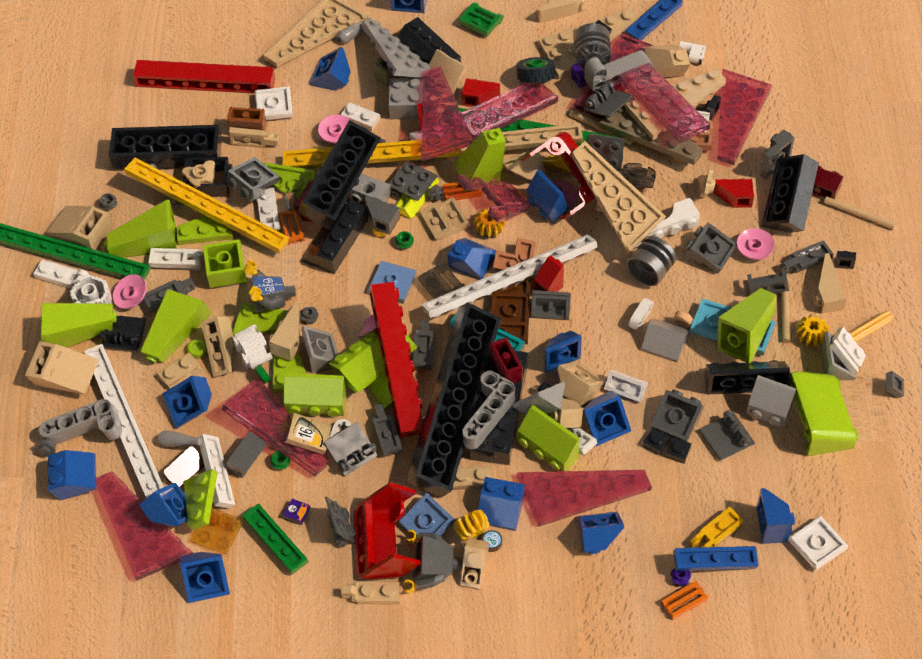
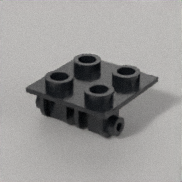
M116 315V323H113L112 330L108 331V329L100 332V338H103L101 344H103L104 348L138 351L147 319Z

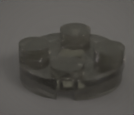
M627 163L620 169V174L635 188H653L656 172L648 166L646 169L642 168L640 163Z

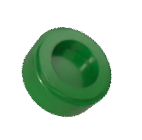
M261 364L254 368V371L263 383L266 384L271 380Z

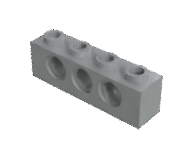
M361 174L348 199L366 205L365 197L368 195L387 203L391 196L390 184Z

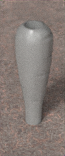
M362 22L339 31L337 34L338 41L346 44L353 40L363 31L361 27Z
M162 431L158 435V442L162 446L167 447L201 445L202 438L173 431Z

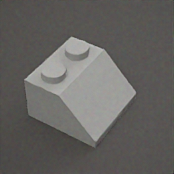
M758 375L748 403L746 415L769 422L773 426L784 428L792 408L796 388Z

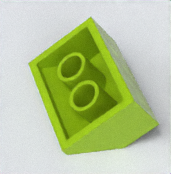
M284 374V406L286 413L292 415L294 413L309 414L311 416H344L347 398L344 376Z
M532 405L518 429V442L522 447L533 451L537 458L548 462L555 471L559 470L565 474L579 459L580 438Z

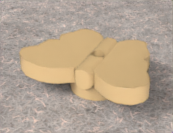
M210 160L203 165L185 167L182 170V175L194 187H199L201 183L204 184L205 182L211 184L214 182L215 162Z
M709 169L707 175H700L698 177V197L704 198L713 192L715 187V179H712L714 170Z

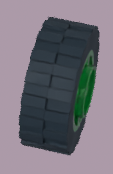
M531 57L517 62V79L521 82L531 84L551 81L555 77V61L550 58Z

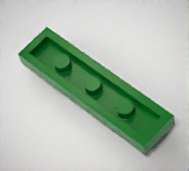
M259 503L242 515L247 524L292 575L309 563L307 557Z

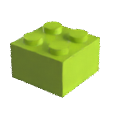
M240 239L203 245L206 274L210 288L247 282Z

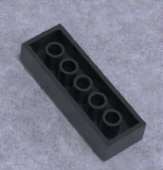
M349 120L297 212L330 230L381 137Z
M219 125L112 128L109 159L113 169H125L134 158L149 165L154 164L157 168L184 167L185 158L221 157L222 137Z
M515 351L523 366V379L514 383V403L522 400L528 366V352ZM490 358L486 372L493 371L499 374ZM482 391L480 393L477 410L488 398L482 393ZM511 406L482 444L476 449H470V460L510 465L519 416L517 409Z

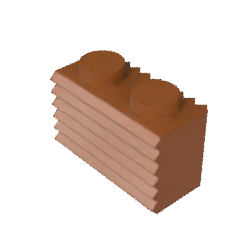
M231 106L227 116L228 128L266 131L265 110Z

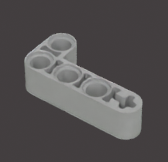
M641 50L605 65L597 57H594L585 64L584 78L593 92H595L605 82L612 81L614 86L646 74L652 69L653 63L645 52Z
M487 371L482 374L481 391L488 398L463 428V444L468 449H476L482 444L515 401L514 384L493 371Z
M101 399L43 422L39 427V433L44 439H50L55 444L99 428L108 439L115 440L121 436L122 426L116 408L109 400Z

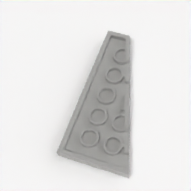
M371 19V21L363 20L361 24L362 29L367 36L371 37L370 41L373 44L376 43V50L382 59L388 62V68L393 69L392 74L394 76L433 78L435 72L430 68V65L421 61L418 55L412 53L408 46L399 42L400 40L397 37L392 36L388 29L380 25V22Z

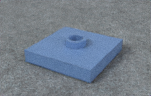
M381 261L371 285L394 282L395 288L399 290L398 302L404 303L417 272L414 269Z
M426 492L398 522L407 531L414 530L416 534L427 532L437 533L441 536L456 520Z

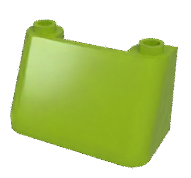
M801 371L790 372L787 385L796 388L794 400L804 427L803 436L809 442V445L805 446L807 457L853 449L856 440H858V432L856 428H853L840 391L841 384L839 378L830 374Z

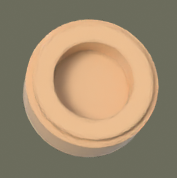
M677 311L673 320L677 325L689 328L692 325L693 317L688 313Z

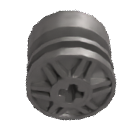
M597 23L580 26L573 35L575 61L578 66L585 69L586 62L594 57H597L603 65L610 63L612 55L607 28Z
M646 236L641 244L638 245L637 250L626 260V267L637 281L647 286H656L674 265L677 257L672 247L664 240L655 236Z

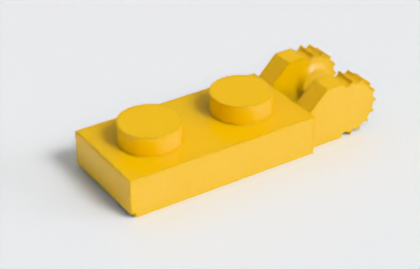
M728 507L703 527L700 533L690 540L689 545L695 547L704 538L707 543L701 548L716 547L744 524V520L731 507Z

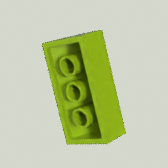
M376 328L367 333L357 343L352 344L345 352L337 355L329 363L334 375L344 376L345 386L357 393L385 373ZM405 335L406 342L410 343L411 352L417 349V346L408 335Z

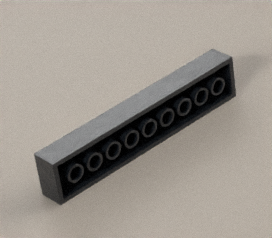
M467 302L457 310L406 480L407 483L438 497H443L452 491L464 450L463 428L474 415L481 390V376L486 372L490 359L489 344L495 341L501 321L500 317Z

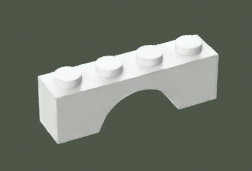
M691 198L673 203L672 214L663 220L648 236L662 239L663 237L675 235L680 231L692 229L699 225L700 213Z

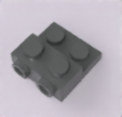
M783 129L780 133L774 134L770 139V147L765 150L761 165L760 176L765 180L774 173L777 158L791 156L795 137L790 132Z
M253 157L228 170L227 184L231 189H237L243 199L248 198L250 201H253L263 196L266 188L279 182L280 176L256 157Z
M707 222L703 227L699 226L694 232L696 238L694 240L691 239L685 246L687 249L685 255L697 264L704 263L716 273H719L733 253L737 243Z
M666 390L650 426L688 442L704 406L700 400L694 397L688 399L683 397V393L677 390Z

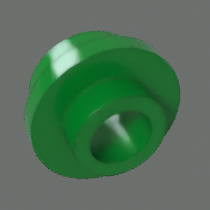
M402 231L396 236L395 243L401 249H408L413 245L414 238L409 232Z
M279 450L272 455L270 461L273 468L284 470L290 465L291 459L288 453Z

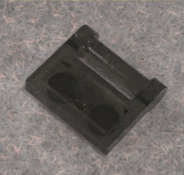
M442 262L418 276L419 282L433 299L466 286L450 271V267L446 262ZM440 273L444 274L447 277V279L452 283L454 288H451L447 284V282L442 278Z

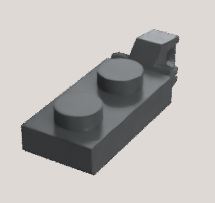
M820 241L793 252L787 261L783 262L782 268L785 267L786 274L794 270L796 272L803 271L822 263L825 254L829 253L831 259L834 254L825 241Z
M188 278L184 281H176L175 279L147 292L143 301L149 312L151 313L159 309L167 289L188 295L189 292L195 289L192 279Z
M421 320V330H416L414 343L417 346L413 354L415 369H433L434 330H429V320Z
M382 404L375 405L376 416L372 417L373 425L383 457L403 452L392 414H385Z

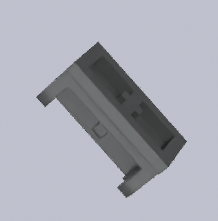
M785 267L781 268L782 273L752 278L751 274H748L750 293L753 294L760 288L774 294L789 291Z
M533 290L531 318L569 320L571 293Z
M249 431L228 459L226 469L243 478L268 442Z

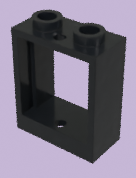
M228 157L185 158L184 168L203 165L211 160L215 162V172L224 171L223 183L201 184L199 187H194L183 176L185 184L211 197L229 195V189L231 188L227 184L228 170L232 169L233 165L229 164Z

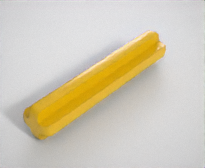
M885 311L849 333L853 340L857 342L892 321L893 316L889 311Z

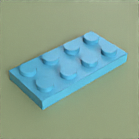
M702 298L690 327V333L718 341V317L732 307ZM771 320L756 354L764 356L776 321Z

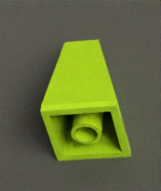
M500 128L482 131L454 162L466 192L479 186L484 188L500 184L506 140Z
M170 200L163 201L107 234V241L104 242L105 252L127 258L150 255L151 248L177 249L176 222Z
M760 288L718 317L717 350L750 364L776 311V294Z
M167 289L141 349V353L146 356L145 359L152 363L157 361L164 363L201 325V321L206 320L211 315V310L200 299Z
M42 303L41 341L68 348L99 336L100 332L105 329L111 331L113 323H116V311H113V304Z

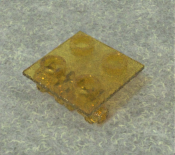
M212 508L209 525L196 529L190 542L227 555L244 519Z

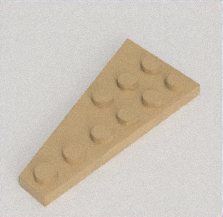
M321 0L263 55L264 60L279 67L336 37L339 31L368 19V15L342 0Z
M629 9L599 20L612 29L609 35L610 44L616 41L617 37L625 35V30L637 21L638 17L633 9ZM580 26L538 39V44L546 58L555 61V74L558 79H561L566 72H571V66L577 64L575 61L573 35Z
M717 69L628 102L625 104V109L654 141L659 133H664L668 130V126L672 123H677L694 109L696 104H701L705 97L714 94L726 84V78Z
M584 141L572 152L571 156L629 254L666 216Z

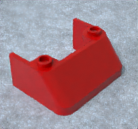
M567 132L558 133L521 159L524 162L545 147L549 154L553 156L560 155L581 185L578 189V196L582 202L562 215V220L571 216L595 198L571 156L572 152L578 148V145Z
M389 482L356 506L354 510L356 574L359 578L371 580L402 577L421 565L420 560L398 555L396 550L395 523L404 516V502L415 495L416 490Z

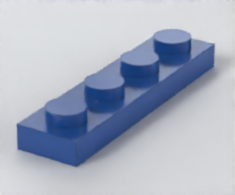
M660 0L625 30V35L639 43L682 6L683 1Z
M756 546L675 548L673 550L676 571L756 569L759 566Z

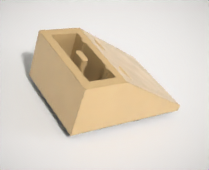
M65 206L46 234L65 242L95 250L113 225L109 213L96 207Z
M39 341L25 376L36 386L85 395L99 360L57 344Z

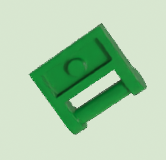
M473 2L458 21L460 25L488 37L495 27L502 23L504 15L491 12L481 7L478 3Z

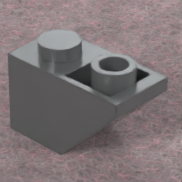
M366 195L365 203L373 228L390 235L400 220L399 207L383 202L376 197Z

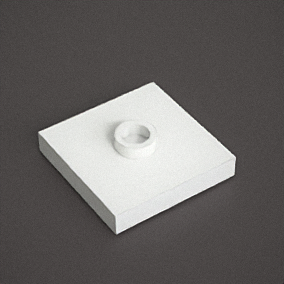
M290 86L255 90L256 108L265 110L266 120L293 117Z
M819 516L790 536L788 540L815 571L848 549L845 541L822 516Z

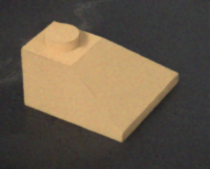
M678 45L643 48L645 54L653 63V67L650 70L651 78L684 76L690 66L686 49Z
M526 151L503 160L502 169L524 179L532 180L538 170L546 174L539 153L534 154L524 162L521 159L532 151Z
M576 361L561 364L557 368L560 382L564 381L565 384L564 396L569 400L576 401L580 406L588 404L606 384L604 380Z

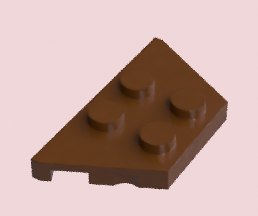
M531 279L525 280V283L521 285H511L506 289L492 292L491 314L501 318L499 329L525 341V345H528Z

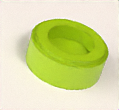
M201 339L192 340L187 347L188 353L195 359L203 358L208 351L206 343Z

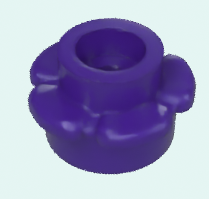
M674 568L670 573L672 582L677 586H684L691 579L690 571H676Z

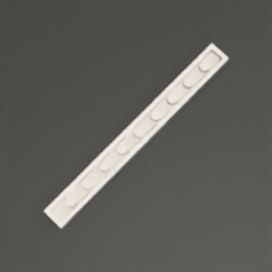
M587 234L421 304L422 309L430 318L438 317L442 313L455 310L467 302L471 303L477 298L490 295L498 289L506 288L512 283L523 281L531 275L538 274L550 255L561 262L572 260L578 255L589 253L597 248V242Z
M100 344L84 352L85 355L99 360L94 376L104 399L109 400L118 411L122 426L120 438L144 495L148 498L153 492L164 488L103 344Z

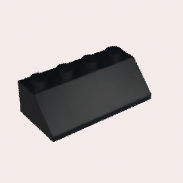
M419 17L405 24L397 36L400 40L399 42L408 46L412 53L418 55L419 59L427 64H430L437 49L461 63V56Z
M805 154L777 158L762 227L789 233L804 231L819 162Z
M351 200L345 202L331 229L328 230L322 226L301 259L302 262L335 274L369 220L367 206Z
M777 360L769 362L752 361L750 364L738 362L706 364L704 374L707 395L752 393L758 375L787 385L790 367L785 361Z

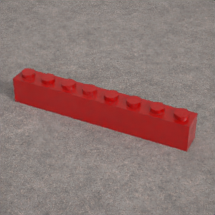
M137 60L133 73L136 87L255 94V90L274 88L276 79L274 67Z
M394 282L372 284L369 289V296L399 438L420 435L425 416L421 415L422 400L417 395V390L419 389L418 381L414 379V362L409 357L411 347L405 338L407 328L401 319L403 317V309L398 304L399 290L395 288Z

